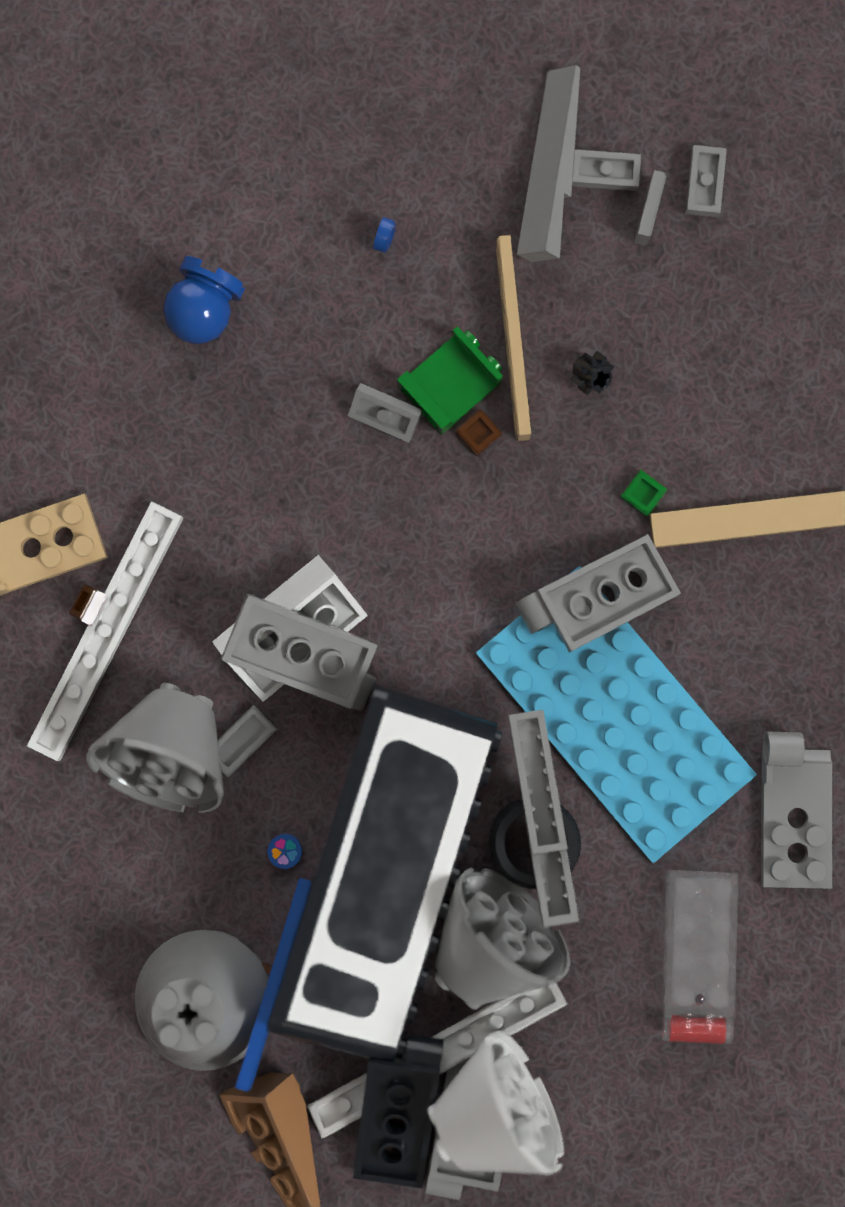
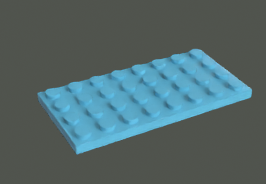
M601 592L603 598L609 601L607 597ZM520 615L476 652V655L524 712L544 711L548 740L651 863H655L757 775L628 622L569 653L554 624L531 634Z

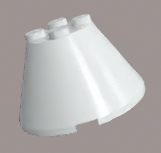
M496 1031L486 1037L435 1104L428 1107L430 1119L436 1126L440 1137L437 1140L438 1151L443 1160H452L461 1170L553 1174L562 1168L561 1163L557 1164L558 1158L564 1155L563 1140L555 1110L541 1078L533 1079L524 1062L529 1060L528 1056L519 1044L503 1031Z

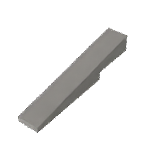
M577 65L547 72L517 250L518 256L530 262L560 258L564 198L571 197L580 80V68Z
M537 710L512 714L508 717L542 928L579 922L544 711Z

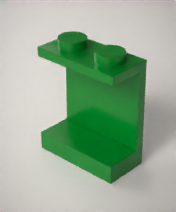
M458 326L452 330V337L411 374L406 371L397 379L399 389L417 408L422 409V414L441 435L502 382L503 375L500 373L503 369L497 360L491 355L486 357L478 349L480 343L475 336L468 330L463 332Z

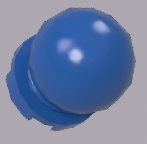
M185 256L179 268L185 279L175 283L167 293L163 307L164 317L168 328L180 340L190 344L206 343L219 338L226 329L231 314L229 301H240L245 288L242 287L243 283L223 269L218 267L216 272L213 273L200 267L203 260Z

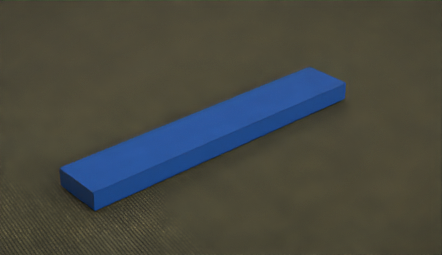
M302 878L298 880L235 1087L243 1091L249 1092L253 1086L269 1033L267 1032L268 1023L312 888V883L309 880Z

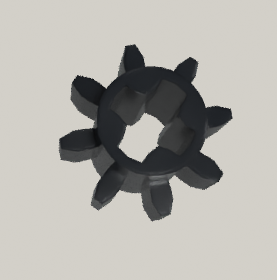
M598 351L594 353L593 357L585 352L573 364L572 370L574 375L571 377V381L577 384L578 389L586 395H589L592 389L600 394L601 391L610 385L612 381L611 370L614 366L607 361L606 356Z

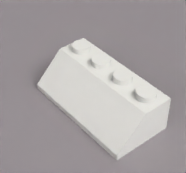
M319 555L264 599L346 632L350 631L368 616ZM234 624L212 641L221 655ZM272 630L262 631L257 639L258 645L263 648L274 646L277 641V634ZM302 642L294 644L290 650V656L294 660H303L309 654V646ZM228 663L262 701H265L284 685L281 682Z

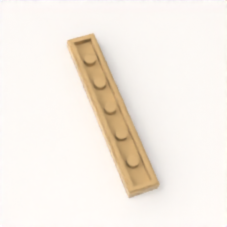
M506 235L497 238L496 255L515 437L518 441L530 439L531 426L511 236Z
M845 491L652 513L649 515L652 542L656 548L845 526Z

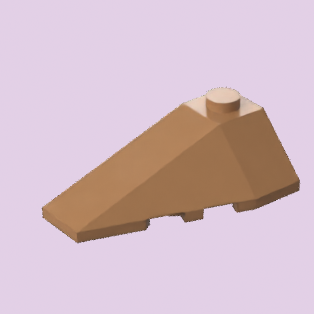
M269 1072L255 1078L252 1089L249 1092L232 1087L219 1094L237 1133L240 1135L247 1131L257 1146L251 1152L256 1162L262 1161L266 1167L272 1169L275 1173L271 1178V1184L286 1207H320L306 1103L300 1092V1085L293 1073Z

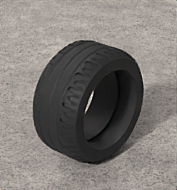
M519 798L507 804L495 817L489 833V850L494 864L506 879L520 887L536 889L534 872L526 871L516 866L509 858L505 847V838L510 825L518 817L524 815L522 798ZM560 805L568 847V860L570 871L572 872L581 852V835L573 816L566 808Z

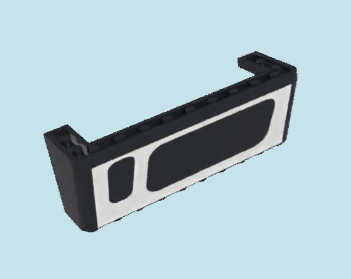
M378 684L376 685L273 1007L267 1032L365 1058L394 1061V1058L402 1059L408 1033L403 1031L405 1023L411 1025L413 1023L418 1007L417 1003L412 1002L416 988L423 990L429 969L423 968L427 954L434 955L439 940V935L434 934L437 920L444 922L450 901L444 899L448 886L455 887L461 867L456 866L455 862L458 853H465L471 833L465 830L469 818L476 820L482 799L476 798L480 784L487 785L492 769L491 765L486 764L490 751L497 752L503 732L497 731L498 723Z

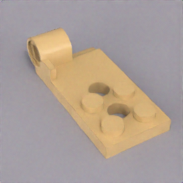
M86 494L0 523V595L108 558ZM61 528H70L73 533V540L67 546H59L56 543L55 535ZM29 539H37L41 544L39 554L32 558L27 557L23 551L25 542Z

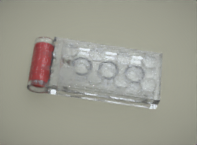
M665 869L660 1014L661 1041L730 1045L733 1043L738 912V873ZM701 994V1000L696 1002L695 997Z

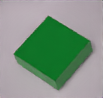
M640 470L620 498L647 517L668 489Z

